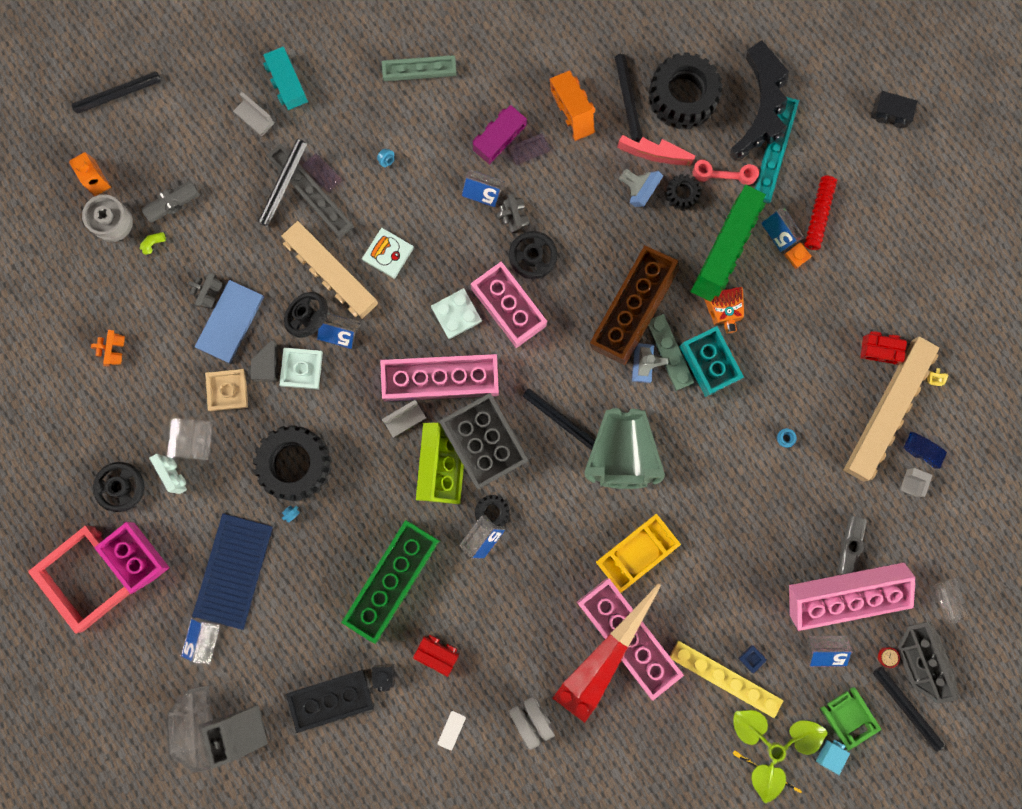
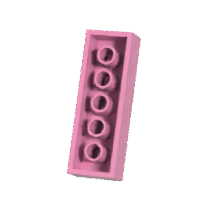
M497 354L381 360L382 399L384 402L467 398L484 397L489 393L492 396H499Z
M899 563L789 585L790 617L797 630L800 631L914 608L915 576L905 563Z
M606 578L577 601V604L604 639L633 611L632 607L609 578ZM641 622L621 661L653 701L684 675L645 624Z

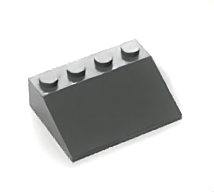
M491 393L439 421L477 490L528 462L526 455Z

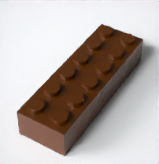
M644 245L590 341L592 350L626 366L679 271L678 260Z

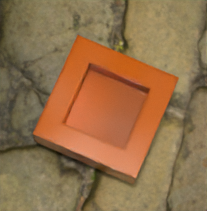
M801 242L784 254L795 269L812 257Z

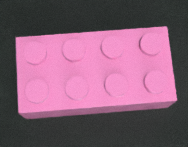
M502 261L471 283L472 291L516 348L547 326V320Z

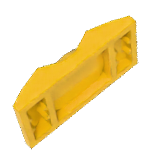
M655 514L610 549L596 563L618 591L622 593L681 544L660 517Z

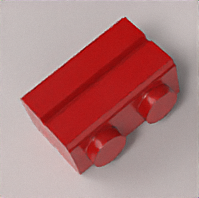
M872 331L870 334L868 333L863 336L860 358L899 365L904 362L907 341L900 339L901 337L898 335L886 337L882 336L880 332Z
M431 634L429 637L424 636L413 659L448 677L459 656V653L456 652L457 648L448 643L446 646L440 644V639Z

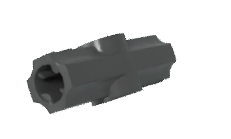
M189 180L174 190L167 189L161 192L158 199L141 209L148 221L152 223L166 214H174L180 211L185 203L200 194L192 181Z
M848 516L845 536L841 541L842 550L837 573L849 574L857 571L859 556L864 549L863 537L867 519ZM851 541L855 543V548L853 551H850L849 549V543Z

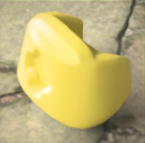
M936 368V373L930 371L927 383L935 386L945 385L948 374H940V368Z

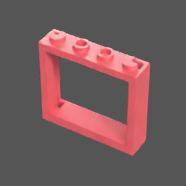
M84 526L28 571L75 634L84 632L130 594L123 587L83 619L45 570L85 536L94 547L103 541L101 538L102 533L95 526Z

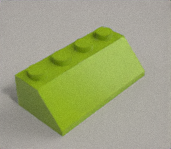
M423 423L416 500L460 504L464 465L441 424Z

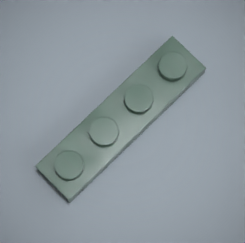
M455 55L382 61L383 81L457 76Z
M663 314L651 319L647 327L660 356L668 358V365H665V368L675 391L694 384L665 315Z

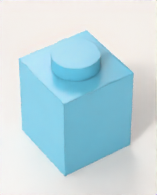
M826 740L816 762L840 775L850 753L844 750L845 745L834 740L832 743Z

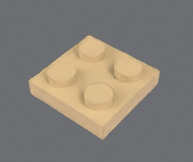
M238 369L205 373L208 411L248 408L246 370Z

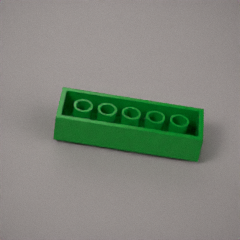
M745 184L735 200L690 292L710 302L715 296L719 297L729 281V275L732 274L736 266L737 258L739 259L744 250L743 246L751 235V229L754 228L758 221L759 213L762 212L766 204L763 202L766 194Z
M405 520L341 623L376 644L440 540Z

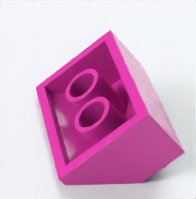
M125 522L94 547L130 594L151 583L170 568L134 522Z

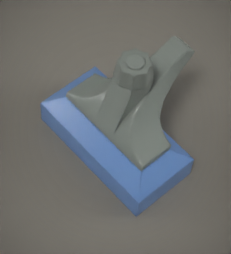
M625 169L619 180L626 183L631 189L632 197L630 203L634 207L645 206L663 175L656 171L636 176L628 169Z
M638 343L633 356L632 382L651 383L652 368L668 365V358L653 355L654 345Z

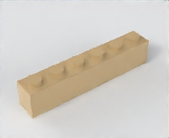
M299 221L293 224L281 236L285 241L283 245L290 252L294 250L298 254L296 258L303 265L307 263L311 267L309 271L316 278L320 276L324 280L322 284L329 291L333 289L337 293L335 295L337 300L341 304L346 303L349 306V312L355 318L359 316L363 319L378 305L377 300Z

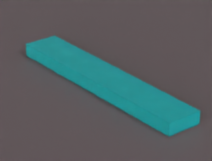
M787 97L785 111L777 115L786 125L785 136L779 142L774 141L770 145L767 143L754 188L766 194L763 200L766 203L771 202L799 100Z

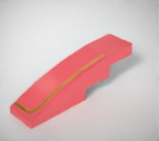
M622 135L617 146L618 149L637 157L672 165L690 166L695 158V155L663 139L657 145L643 137L637 143Z

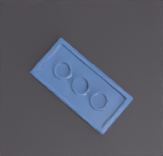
M229 280L195 348L230 364L264 296Z

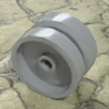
M98 195L91 198L86 203L82 212L84 225L98 238L107 242H117L124 239L129 234L133 225L130 211L119 200L110 195Z
M534 696L524 702L528 714L519 705L509 709V713L521 737L530 750L539 746L540 741L536 734L537 731L545 741L555 736L542 706L540 707Z

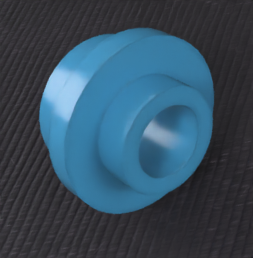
M382 149L377 156L379 164L382 167L391 165L394 161V152L391 149Z
M782 429L777 434V441L782 447L789 448L796 443V434L791 429ZM784 435L789 436L788 442L784 441Z
M297 505L294 507L288 506L282 512L284 516L281 519L283 521L286 520L288 523L300 513Z

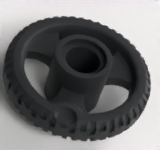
M529 231L520 234L513 240L509 249L510 265L518 275L527 279L545 277L553 270L557 261V248L553 240L542 232ZM534 238L535 243L527 245L524 251L517 250L518 245L522 241ZM544 245H547L551 252L549 264L542 261V247ZM530 252H536L538 254V257L532 259L528 256V254ZM524 260L527 265L536 266L537 271L528 272L522 269L518 262Z
M306 292L296 297L288 306L284 315L286 330L297 338H305L314 334V332L321 328L327 318V301L316 292ZM311 300L319 302V310L316 311L310 306ZM302 324L306 327L299 330Z
M110 463L104 466L95 476L93 495L98 504L108 511H128L142 499L145 489L144 478L141 472L129 463ZM121 469L120 477H112L107 482L103 480L110 471ZM134 476L137 488L132 498L128 495L132 489L129 479ZM120 482L122 488L117 492L116 485ZM107 492L111 496L119 497L120 505L108 503L102 494Z

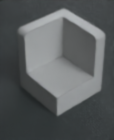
M916 468L907 469L900 490L918 498L925 497L932 475Z

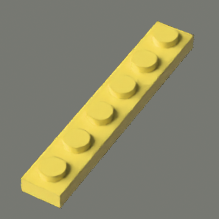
M677 641L669 656L678 664L775 718L783 703L782 699L680 641Z

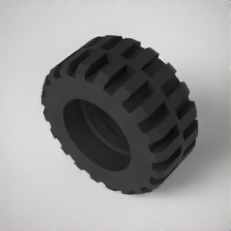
M684 52L681 56L680 53L673 54L672 59L667 57L663 63L658 65L649 87L648 93L650 95L648 99L649 103L652 104L651 109L653 113H658L657 118L660 121L664 119L666 125L674 124L677 129H681L682 126H685V129H691L693 124L695 127H698L703 121L706 122L719 103L723 89L720 82L722 79L720 73H716L717 68L714 64H709L710 60L707 58L702 59L696 53L693 56L690 55V52ZM678 79L689 80L698 86L702 97L700 100L692 103L681 102L672 96L668 85Z
M290 425L289 427H279L277 431L272 430L268 433L269 436L267 438L263 437L260 441L262 443L260 448L256 447L255 450L257 457L253 458V464L256 465V469L253 471L254 475L258 476L257 482L265 488L264 490L268 494L283 500L301 501L304 498L312 497L314 493H318L321 490V486L327 483L328 479L326 478L328 474H331L330 463H332V459L329 456L330 451L328 446L324 444V441L314 432L304 427ZM291 445L304 448L310 456V467L307 474L295 482L283 480L276 470L278 455L283 449Z

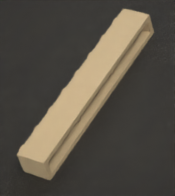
M921 337L911 341L905 353L904 362L899 364L843 469L845 472L863 482L870 481V479L872 480L876 476L878 464L885 459L887 447L891 446L894 442L896 430H899L903 425L904 420L902 418L905 413L910 411L913 405L911 401L919 394L922 380L924 381L928 377L930 365L934 364L938 358V346Z

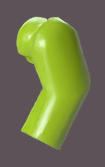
M164 232L148 235L140 244L142 253L145 255L151 254L153 251L151 246L153 244L166 241Z

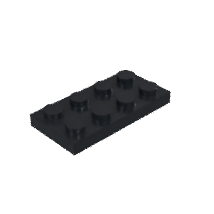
M364 669L286 693L296 733L374 709Z

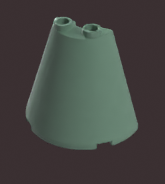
M619 408L606 410L585 469V477L590 482L595 483L596 480L600 482V486L609 488L638 489L647 487V484L651 482L656 485L664 479L665 473L645 411L630 409L628 413H624Z

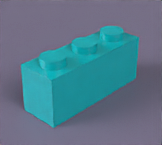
M284 46L264 54L266 62L263 65L267 73L271 72L273 76L270 81L274 89L278 88L280 92L277 96L281 105L285 104L287 109L290 110L307 103L306 95Z

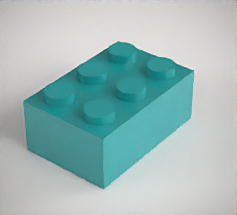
M717 326L683 342L679 346L705 397L744 378Z

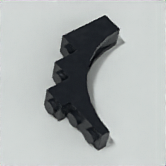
M763 40L748 49L746 53V61L752 68L758 81L760 107L751 128L731 148L730 156L734 161L747 156L752 148H758L765 140L770 145L774 141L779 142L785 136L786 125L777 115H780L786 109L788 99L779 88H782L787 83L789 71Z

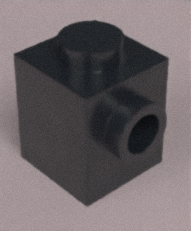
M394 664L374 665L372 667L373 688H378L380 692L390 691V687L395 685Z

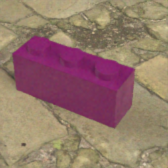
M512 105L507 109L503 108L498 114V118L486 126L482 135L478 134L474 138L473 151L490 165L527 126V119Z

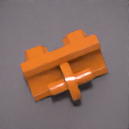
M108 330L106 345H103L104 338L98 337L97 344H91L90 348L96 350V357H101L102 351H105L103 366L110 367V364H121L122 354L112 352V346L124 347L125 336L115 334L114 330Z

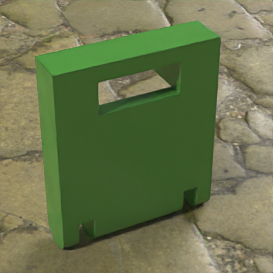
M854 687L850 689L853 694L852 697L846 691L827 703L830 711L825 706L820 708L839 740L848 751L881 730ZM865 724L868 729L866 732L855 739L849 735V733Z

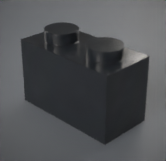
M881 91L875 99L871 118L876 119L879 123L887 122L894 124L897 128H906L913 121L918 100Z

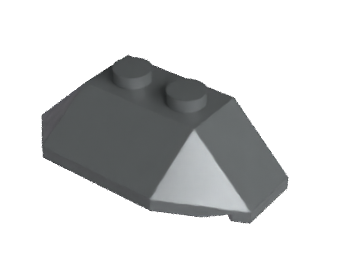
M928 621L908 626L897 649L912 687L933 699L937 704L958 700L955 675L939 634Z

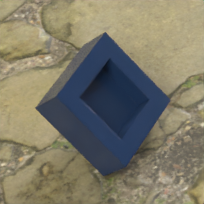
M753 645L738 657L752 674L767 661Z

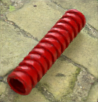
M827 175L820 178L821 182L819 183L818 193L816 194L817 198L815 199L811 215L812 220L809 222L808 236L805 238L806 242L804 243V246L811 250L820 249L823 242L821 238L824 237L823 233L825 232L829 216L828 211L831 209V200H833L835 184L837 183V179L833 176Z

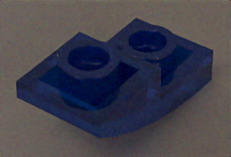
M910 432L904 445V449L913 457L922 458L934 469L941 468L947 454L943 448L915 432Z

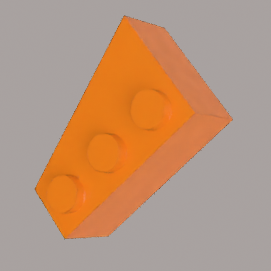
M570 70L550 78L551 92L560 111L563 110L568 119L565 120L567 126H572L574 141L595 133L593 116L595 108L592 102H588L585 90H581L578 78L574 77Z

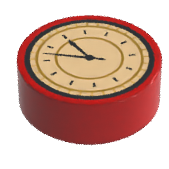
M884 647L878 653V661L885 667L893 668L898 665L900 656L895 649Z

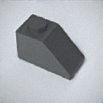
M270 341L251 360V366H248V376L251 377L252 381L278 382V344L275 341Z

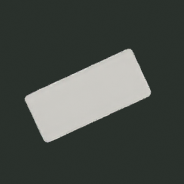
M451 711L438 745L449 750L453 749L466 719L465 716Z

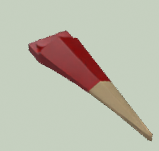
M657 584L614 631L563 682L552 699L584 723L597 707L655 598L660 584Z

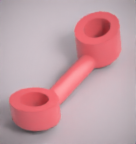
M699 160L693 168V176L700 182H705L709 178L735 179L744 185H750L758 178L759 169L749 164L743 166L740 172L712 170V166L708 161Z

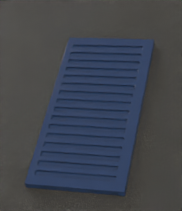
M226 513L222 514L192 615L193 618L244 630L272 533V526L230 516Z

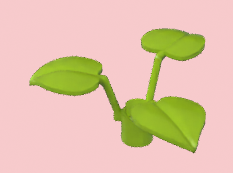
M755 710L736 711L733 718L735 731L744 743L755 745L760 738L768 746V754L772 759L770 767L765 764L757 766L753 770L751 778L755 790L764 803L775 799L785 787L786 775L781 768L773 767L777 762L785 759L788 747L794 743L798 752L810 755L819 750L828 734L827 730L815 722L807 720L797 721L789 730L793 739L789 740L785 746H782L777 742L770 743L763 736L767 732L768 723L765 716Z

